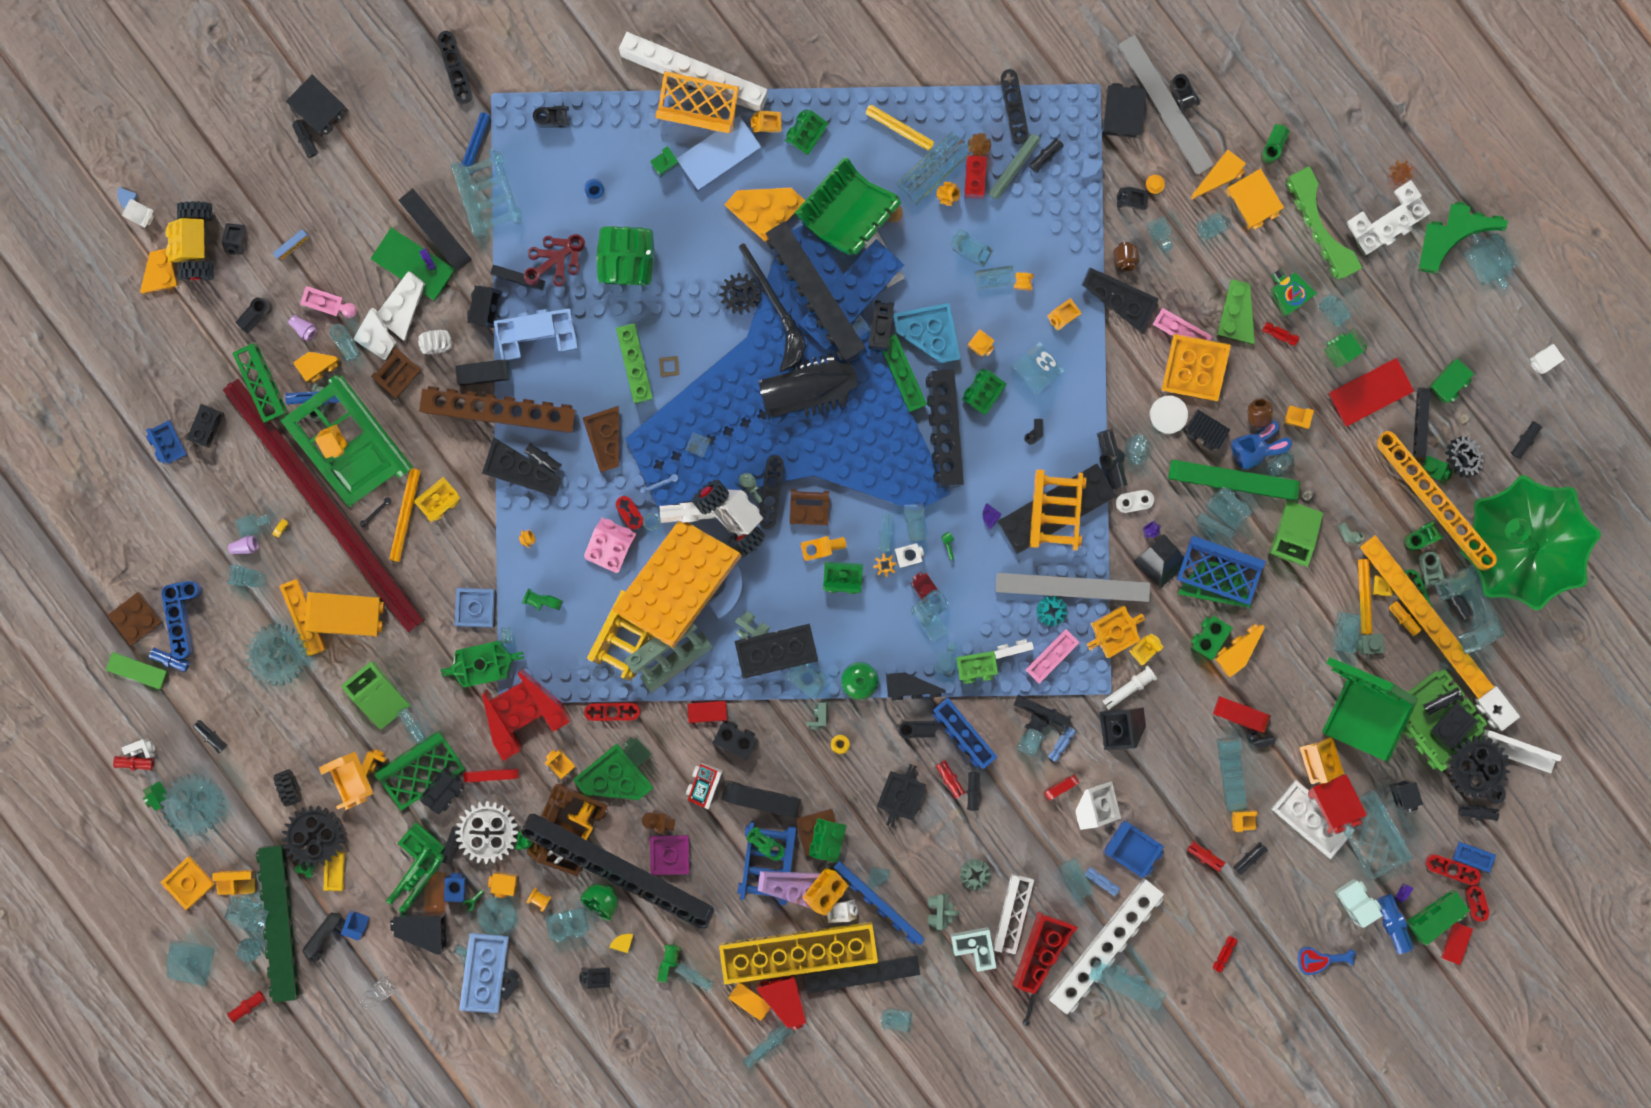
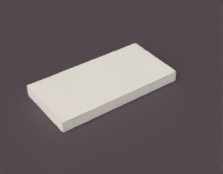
M1295 780L1271 810L1331 859L1355 829L1348 826L1342 833L1335 834L1333 832L1328 834L1329 825L1315 798L1311 800L1308 795L1309 790Z

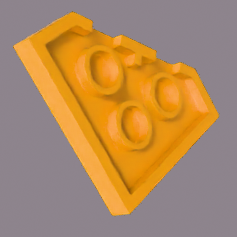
M792 188L737 190L724 206L766 243L765 240L768 237L765 233L780 223L787 222L805 200Z

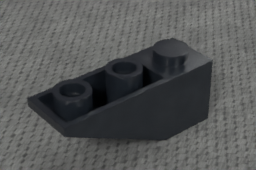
M906 672L886 674L887 696L892 697V701L903 700V696H911V699L923 698L922 695L930 694V698L942 697V693H946L945 689Z

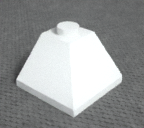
M1112 781L1085 790L1076 809L1080 830L1099 827L1121 819Z

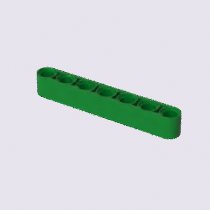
M1179 460L1170 461L1168 473L1169 480L1298 501L1301 482L1296 480Z

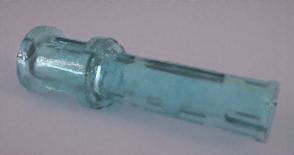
M782 1022L778 1028L769 1032V1037L742 1059L745 1065L751 1069L775 1046L782 1045L783 1040L790 1034H794L795 1030H792V1027L787 1028Z

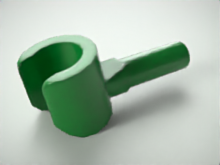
M950 532L942 535L941 539L947 548L949 559L953 560L954 555L950 543L954 541V538Z
M482 889L473 898L464 901L461 905V908L464 905H469L470 909L466 914L472 911L476 901L485 893Z

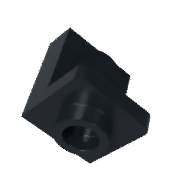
M1134 187L1120 188L1116 197L1117 207L1146 210L1148 191Z
M226 223L221 241L225 253L231 255L244 253L245 225Z
M582 967L579 974L581 986L588 989L610 987V968Z
M506 968L503 975L510 979L511 982L507 980L501 988L503 993L500 997L507 1001L522 979L517 971Z

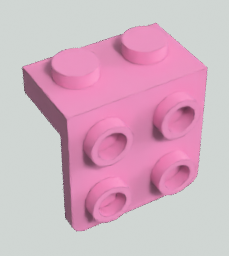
M601 518L594 529L584 557L599 566L618 573L637 533L632 532L629 528L615 524L612 520Z

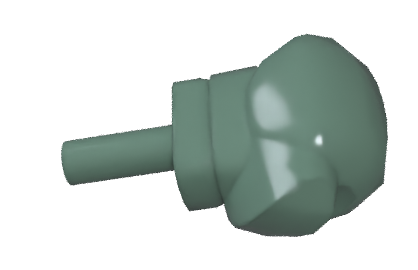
M751 473L741 474L739 477L740 485L746 488L749 494L752 493L758 503L762 502L761 497L756 491L759 487L755 477Z

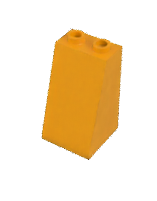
M307 592L304 631L310 633L378 637V634L382 633L383 621L379 620L380 614L384 612V602H381V598Z

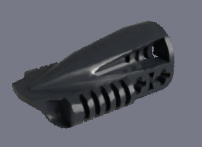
M832 353L826 354L828 361L826 363L824 362L823 355L819 356L821 364H818L816 357L812 358L814 366H811L810 360L807 359V368H804L803 361L799 363L800 370L795 365L792 372L759 380L758 383L768 419L805 410L806 417H810L809 408L812 409L814 416L817 415L816 406H818L820 414L824 413L822 408L824 404L826 411L829 412L830 407L828 403H832L833 410L837 409L835 401L839 402L840 408L846 407L849 391L857 387L856 373L852 364L840 363L833 358Z

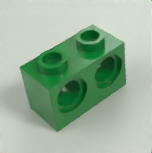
M1211 615L1203 620L1201 624L1203 628L1199 634L1196 633L1191 639L1192 646L1190 647L1209 660L1214 659L1233 629L1230 625ZM1217 623L1220 627L1217 634L1211 632V625ZM1204 639L1209 642L1207 650H1203L1200 647V643Z

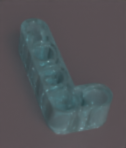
M1237 735L1217 738V748L1227 812L1247 810L1240 755L1243 752L1241 738Z

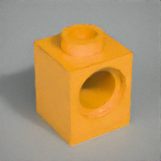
M337 424L321 430L315 438L325 458L331 456L335 458L342 455L347 446V442Z

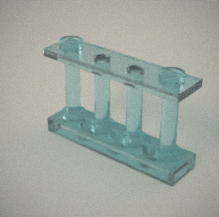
M494 149L489 150L491 158L466 167L458 162L451 165L474 237L479 239L488 237L486 233L488 228L512 220L514 224H522V213L520 208L516 206L503 167L504 158L501 153ZM494 165L497 173L496 177L474 185L470 184L468 179L470 174ZM500 183L503 191L502 195L481 203L476 202L474 197L476 192ZM506 201L509 209L508 213L487 221L482 220L480 215L482 210Z

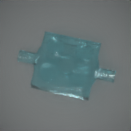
M1479 233L1471 235L1476 244L1463 254L1482 286L1496 280L1502 290L1510 286L1504 275L1517 265L1499 234L1497 233L1485 239H1482Z

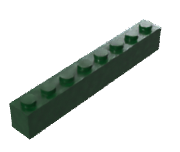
M285 844L262 846L256 852L257 863H260L258 880L262 884L260 900L263 901L264 905L261 916L262 920L265 921L266 927L263 929L264 940H267L265 957L269 959L267 977L271 980L269 997L272 998V1002L293 1001L300 997L286 850L283 849Z

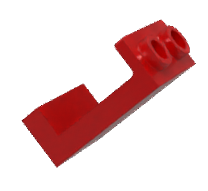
M1347 774L1327 783L1314 786L1308 792L1311 800L1315 798L1329 825L1328 834L1333 832L1335 834L1342 833L1350 825L1357 827L1363 823L1362 820L1367 816Z

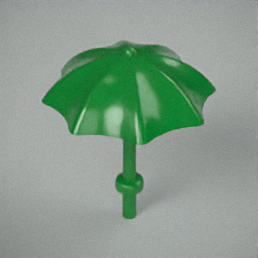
M1521 475L1504 491L1474 502V521L1472 527L1495 554L1496 564L1489 570L1483 571L1476 567L1462 549H1460V553L1471 562L1478 572L1482 582L1483 593L1486 597L1511 598L1538 611L1556 595L1587 584L1588 559L1593 547L1601 537V532L1590 523L1581 510L1575 488L1549 487L1539 484L1525 475ZM1473 541L1469 542V547L1472 550H1477L1478 545ZM1482 556L1483 564L1490 565V559Z

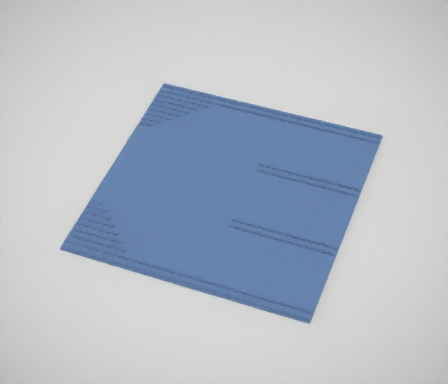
M1099 84L1020 85L1029 136L1032 133L1040 138V142L997 200L992 198L989 192L1024 145V143L1016 144L1011 139L1001 85L768 89V98L762 111L781 112V132L761 131L753 133L751 117L756 112L737 104L734 119L738 116L742 118L760 144L761 149L700 191L696 189L680 164L660 178L650 163L652 159L662 153L661 150L666 146L670 148L677 159L716 132L715 130L655 118L656 110L659 107L661 90L493 93L491 95L493 265L524 274L526 269L531 267L538 268L549 259L539 257L537 260H531L528 257V250L531 247L558 251L564 248L561 246H554L551 249L544 248L543 238L545 236L568 239L569 236L578 234L585 240V248L579 252L578 257L579 274L572 276L568 273V265L571 263L570 253L565 257L563 274L565 284L561 287H557L553 283V278L556 275V264L540 276V279L546 281L543 291L493 276V288L502 291L496 321L516 318L517 314L520 313L534 315L536 311L547 309L548 312L571 309L578 349L559 352L556 337L519 343L521 358L508 360L510 380L494 382L496 399L504 400V396L516 398L515 401L523 402V399L534 400V404L542 405V401L554 403V407H561V404L572 405V409L577 410L574 433L495 423V438L537 463L535 459L524 453V450L531 442L543 452L547 451L550 457L562 464L555 474L562 479L556 497L496 478L498 641L501 640L511 654L521 651L524 653L519 655V657L524 656V659L512 662L509 678L498 680V695L521 682L517 673L524 669L561 702L850 698L843 691L841 676L844 669L855 662L870 664L879 676L878 688L869 698H892L887 696L886 674L906 672L945 689L946 693H942V697L1018 696V694L1021 696L1095 695L1111 693V657L1106 658L1100 645L1092 650L1087 646V643L1096 639L1095 632L1090 623L1110 613V599L1057 596L1066 604L1067 616L1057 626H1046L1038 619L1036 609L1038 603L1049 595L995 592L996 573L1110 580L1108 502L1080 517L1079 535H1082L1081 547H1078L1077 551L1072 550V544L1043 542L1039 544L1038 548L1028 547L1016 554L999 523L996 522L989 530L982 516L986 503L1002 514L998 519L1000 520L1033 501L1035 470L1037 469L1045 470L1044 474L1048 475V477L1072 478L1098 463L1108 481L1107 470L1100 465L1099 459L1102 452L1096 434L1107 430L1105 304L1081 285L1089 267L1104 273L1102 166L1095 175L1089 178H1081L1084 158L1102 160L1101 86ZM1009 85V88H1005V90L1016 88V86L1012 87V85ZM684 90L673 92L679 102L687 97ZM688 90V92H689L690 94L695 91V90ZM700 91L692 95L697 105L706 100ZM704 91L708 98L713 95L711 93ZM1011 92L1007 95V99L1010 102H1016L1018 96L1016 93ZM671 95L665 98L664 106L673 107L676 104ZM718 96L710 100L716 109L724 104ZM689 98L681 103L685 111H691L695 108ZM708 102L699 107L704 115H709L713 112ZM873 105L934 141L932 149L928 151L868 116L866 114L868 106ZM725 106L718 113L723 119L729 120L730 111ZM569 107L567 115L570 127L539 128L534 123L532 116L537 108ZM804 109L812 110L829 123L809 155H805L792 144L784 141L787 137V131L794 126L797 121V115ZM1018 111L1011 113V119L1014 121H1019L1022 118L1021 113ZM539 114L537 116V121L543 122L546 120L547 116L545 114ZM1023 123L1012 125L1013 128L1017 126L1015 137H1019V140H1021L1023 135H1025L1020 132V126H1024ZM1055 138H1058L1064 147L1053 157L1051 162L1045 164L1038 173H1035L1029 167V164L1040 154L1042 149H1045ZM967 156L987 157L983 199L964 198ZM846 157L851 161L857 172L866 180L897 194L902 203L893 214L889 212L890 217L880 228L877 226L876 228L887 249L904 264V267L900 270L904 279L889 288L885 286L862 311L870 329L875 300H880L881 303L887 304L893 302V314L950 303L960 360L941 364L898 335L893 316L890 337L895 334L897 335L926 403L929 388H926L925 380L931 371H955L964 485L948 488L950 495L920 510L914 511L816 476L781 482L777 519L774 527L764 529L758 523L757 526L765 535L764 541L751 554L748 553L747 556H743L737 562L743 579L742 592L737 604L720 619H718L708 604L723 592L726 585L725 578L693 622L697 627L693 632L696 635L703 632L713 648L651 693L640 678L643 675L641 671L637 673L632 681L621 678L623 671L605 661L600 665L587 659L621 590L626 591L678 522L661 523L660 508H658L650 490L646 494L640 492L642 487H648L625 438L747 337L759 302L754 303L756 309L749 308V314L746 310L743 311V315H740L739 311L732 314V308L727 311L725 309L727 303H721L724 297H720L719 293H723L724 290L720 286H726L724 280L730 281V275L737 278L738 273H740L744 278L745 274H748V280L754 278L755 282L753 284H759L760 286L756 291H761L762 294L763 287L740 251L739 245L742 243L746 244L766 279L776 250L775 248L771 250L768 244L727 209L724 204L737 190L792 188L806 200L842 158ZM593 178L600 180L604 186L603 195L597 199L589 198L584 190L585 183ZM944 182L957 184V187L960 189V198L957 202L953 201V206L940 204V200L937 199V189L939 186H943ZM596 185L592 186V187H591V190H592V191H596V190H597V186H596ZM796 214L786 222L791 231L803 225ZM601 227H643L653 231L655 258L651 284L617 285L604 284L598 281L596 254ZM546 241L545 243H546V244H551L552 242H551V241ZM573 243L572 245H573V246H578L579 244H578V243ZM830 246L843 274L865 251L863 247L858 254L853 253L850 256ZM531 252V253H530V254L533 255V256H534V255H537L536 252ZM572 267L571 270L576 271L577 268ZM1015 273L1034 274V279L1031 283L1033 290L1023 291L1014 289V284L1016 283ZM561 278L556 279L557 282L563 281ZM736 282L734 284L742 285L745 282ZM751 288V290L749 291V298H750V299H752V297H753V290H752V288ZM729 289L728 299L730 300V298L732 297V291ZM734 289L738 295L737 298L740 296L746 300L743 291L740 292ZM1071 298L1082 314L1058 331L1050 323L1047 315ZM738 303V304L735 305V306L741 307V306H745L746 304H745V303ZM629 324L636 325L654 398L653 401L636 405L633 402L616 332L617 327ZM494 328V360H501ZM979 329L995 340L992 344L995 348L989 356L985 354L982 358L967 347ZM1042 352L1048 353L1055 360L1056 365L1054 367L1050 365V362H1053V360L1048 356L1045 357L1047 364L1044 361H1040L1042 367H1049V371L1044 370L1036 360L1037 357L1042 358ZM982 369L991 371L1007 384L986 415L981 414L971 405L961 400L964 396V391L971 386L975 375ZM937 387V393L943 396L945 394L944 389ZM498 404L495 406V414H501L503 406ZM926 405L912 411L911 414L932 455L934 453V446L930 443V435L933 433L932 426L929 425L931 409ZM619 406V467L600 473L583 417ZM939 406V412L945 415L946 409L943 406ZM516 407L513 410L514 417H519L522 414V408ZM539 409L532 412L533 419L537 420L541 417ZM760 410L759 415H757L758 419L766 420V411ZM552 413L551 421H559L560 413ZM743 418L740 426H744L746 429L749 428L750 419L746 420ZM1034 419H1043V437L1035 444L1030 445L1026 443L1024 436L1034 429ZM940 425L941 432L947 434V427ZM725 427L723 435L731 437V432L734 431L733 428ZM708 435L706 443L714 445V440H716V437ZM691 443L688 451H693L694 454L697 453L699 445ZM942 444V450L945 453H948V445ZM673 452L671 460L679 462V457L682 456L681 453ZM656 460V461H655L656 464L654 465V468H655V469L658 468L659 470H662V469H663L662 466L664 465V462H663V461L660 462L659 460ZM948 463L943 464L944 470L950 472V465ZM776 483V484H772V485H768V486H769V487H775V486L777 485V483ZM1047 484V486H1043V494L1059 485ZM759 487L756 491L761 497L762 487ZM791 489H797L800 492L824 493V491H829L828 526L790 524ZM743 490L747 494L750 503L760 509V503L757 502L753 494ZM627 496L634 502L644 519L641 528L631 529L627 526L616 508V501L619 497ZM772 496L766 497L764 500L765 505H774L775 498ZM796 499V505L823 506V500ZM621 500L620 508H625L629 512V501ZM763 508V511H766L767 514L766 518H763L762 521L765 522V525H768V522H772L769 513H774V510ZM631 513L629 515L632 519L630 524H635L636 526H638V521L640 520V518L634 517V515ZM601 518L612 520L615 524L629 528L632 532L637 533L618 573L599 566L584 557L594 529ZM717 518L698 519L699 521L688 522L727 546L729 544L728 541L731 540L730 537L734 536L733 533L727 531ZM1066 525L1051 535L1073 537L1074 525ZM530 529L535 536L536 543L532 544L530 548L520 543L519 535H521L522 530ZM950 532L954 538V541L950 543L954 555L953 560L949 559L947 548L941 539L942 535ZM828 536L829 540L840 537L845 538V549L832 551V555L804 561L800 546L801 542ZM916 543L918 547L922 546L925 556L921 558L922 562L899 568L895 549ZM812 544L808 545L806 548L807 553L814 555L816 547ZM913 550L905 552L907 560L912 561L915 559L916 554ZM883 553L885 558H889L892 555V563H897V565L892 566L895 573L889 571L888 577L883 572L877 575L879 569L873 568V566L878 565L875 558L881 560ZM889 561L880 562L882 570L890 569ZM824 563L863 564L861 593H829L824 591ZM919 572L923 574L927 572L939 590L938 593L925 602L921 600L910 584L914 581L912 577ZM530 588L532 592L539 595H550L562 600L563 604L560 611L544 604L540 611L529 604H522L527 589ZM1049 603V610L1044 614H1051L1055 619V612L1060 610V608H1053ZM749 611L755 616L750 626L756 630L760 623L763 622L770 627L768 633L810 623L818 661L743 679L734 641L741 640L742 638L736 634L739 629L745 633L747 631L735 621L738 617L741 618L744 613ZM622 626L616 634V637L635 647L641 637ZM1067 629L1080 643L1038 683L1025 669ZM686 636L678 644L682 646L690 639ZM1027 639V642H1032L1033 650L996 659L998 675L994 676L993 680L983 681V678H977L974 683L964 684V681H959L956 657L996 651L997 646L1008 644L1009 647L1015 646L1016 641ZM611 644L607 651L610 656L627 664L625 659L631 655L628 651L614 644ZM670 648L662 655L666 658L670 654H672L674 650ZM655 659L647 667L651 669L659 662ZM924 694L922 696L930 697V694Z

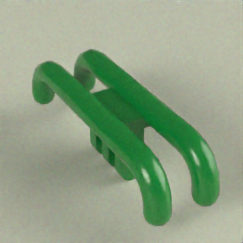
M429 844L423 847L422 852L386 900L389 905L393 904L404 889L409 892L413 889L399 908L401 914H404L410 908L444 860V855L438 854L427 871L420 867L432 850V846Z

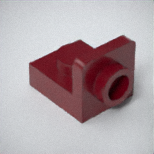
M919 572L912 577L914 581L910 584L923 602L939 592L927 572L925 574Z

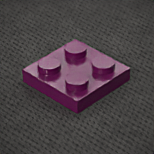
M689 835L650 836V868L652 875L690 873Z

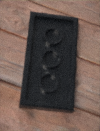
M810 623L734 641L743 679L818 661Z

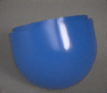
M593 178L585 183L584 190L589 198L597 199L603 195L604 186L600 180ZM594 185H596V186H597V190H596V191H592V190H591V187L594 186Z

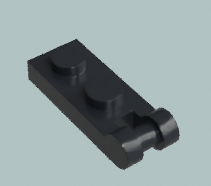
M875 300L868 349L887 352L894 310L893 302L887 304L881 303L880 300Z

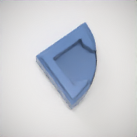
M1084 158L1081 178H1089L1095 175L1100 170L1103 160Z
M120 187L117 192L119 203L124 209L130 199L136 201L138 194Z

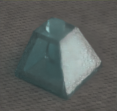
M180 940L171 942L166 961L167 978L206 986L214 948Z

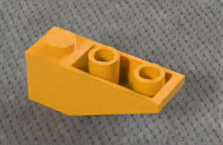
M1256 624L1252 625L1246 630L1248 632L1243 637L1241 635L1237 636L1231 641V646L1227 649L1224 646L1217 652L1214 660L1227 677L1233 676L1246 666L1265 628L1263 624L1258 626Z

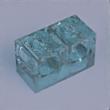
M232 896L224 918L245 931L261 933L268 911L262 908L263 905L261 903L251 901L252 898L249 896Z
M584 907L550 914L545 917L549 939H555V942L564 941L567 939L566 936L574 935V938L584 936L585 932L589 930ZM574 918L581 920L582 926L580 928L572 925ZM554 923H561L563 931L556 932L553 928Z

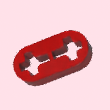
M627 496L619 497L616 501V508L627 526L631 529L641 528L644 519L634 502ZM621 500L629 501V512L625 508H620ZM631 513L634 515V517L640 518V520L638 521V526H636L635 524H630L632 519L629 515Z
M1073 774L1048 788L1043 793L1049 801L1080 782L1076 775Z
M1470 885L1465 890V898L1470 915L1474 920L1484 922L1489 917L1485 894L1480 887ZM1473 889L1479 892V894L1476 895L1477 902L1475 901L1474 897H1470V894L1473 893ZM1477 905L1481 910H1484V913L1481 914L1482 917L1475 915L1478 912Z

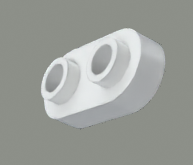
M1148 490L1124 493L1117 497L1115 505L1122 513L1144 510L1153 505L1154 496ZM1143 496L1148 498L1147 503L1141 501ZM1124 499L1129 501L1127 507L1122 504Z

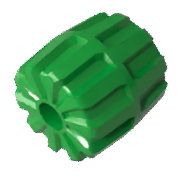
M601 227L596 254L598 281L604 284L617 285L651 284L655 258L653 231L643 227Z

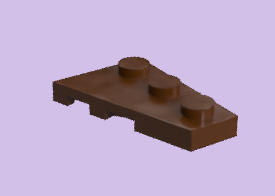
M619 406L583 417L600 473L619 467Z

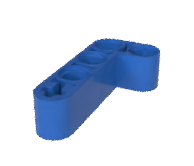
M196 581L169 584L161 591L171 652L178 659L188 658L193 653L185 600L194 599L201 595L202 587ZM190 585H193L195 587V592L193 595H190L188 593V587ZM171 588H174L176 591L174 598L169 596ZM174 607L179 609L177 617H174L172 614ZM178 626H181L183 629L181 636H178L175 632ZM185 647L186 651L183 653L179 651V649Z

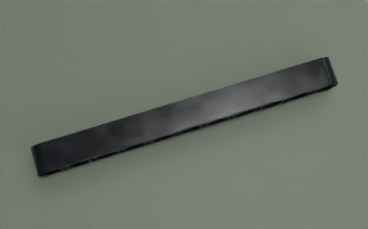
M537 814L528 815L521 829V834L525 838L700 929L708 928L715 911L708 903Z

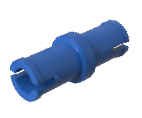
M155 647L149 655L150 659L163 663L168 668L173 667L187 672L190 666V661L178 659L173 656L172 652L167 653Z

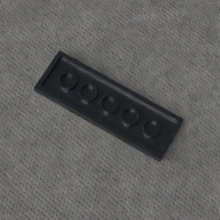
M1098 463L1081 472L1083 477L1086 478V488L1082 489L1080 517L1116 497ZM1059 485L1045 494L1046 496L1076 498V486ZM1033 501L997 521L1016 554L1030 547ZM1045 504L1042 505L1041 513L1049 516L1074 517L1075 506ZM1044 523V525L1040 526V532H1043L1045 535H1051L1065 527L1066 524Z

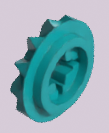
M1047 596L1037 605V617L1046 626H1057L1065 620L1067 606L1061 598ZM1049 603L1053 608H1060V610L1055 612V619L1051 614H1044L1049 610Z

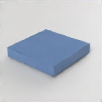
M456 588L455 626L494 628L495 589Z

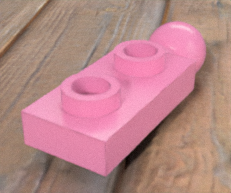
M308 286L305 288L300 303L303 306L337 317L339 312H342L346 318H352L357 313V308L354 304H342L343 298Z

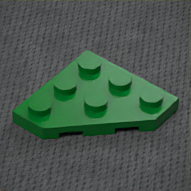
M618 743L573 779L584 795L639 800L654 788Z

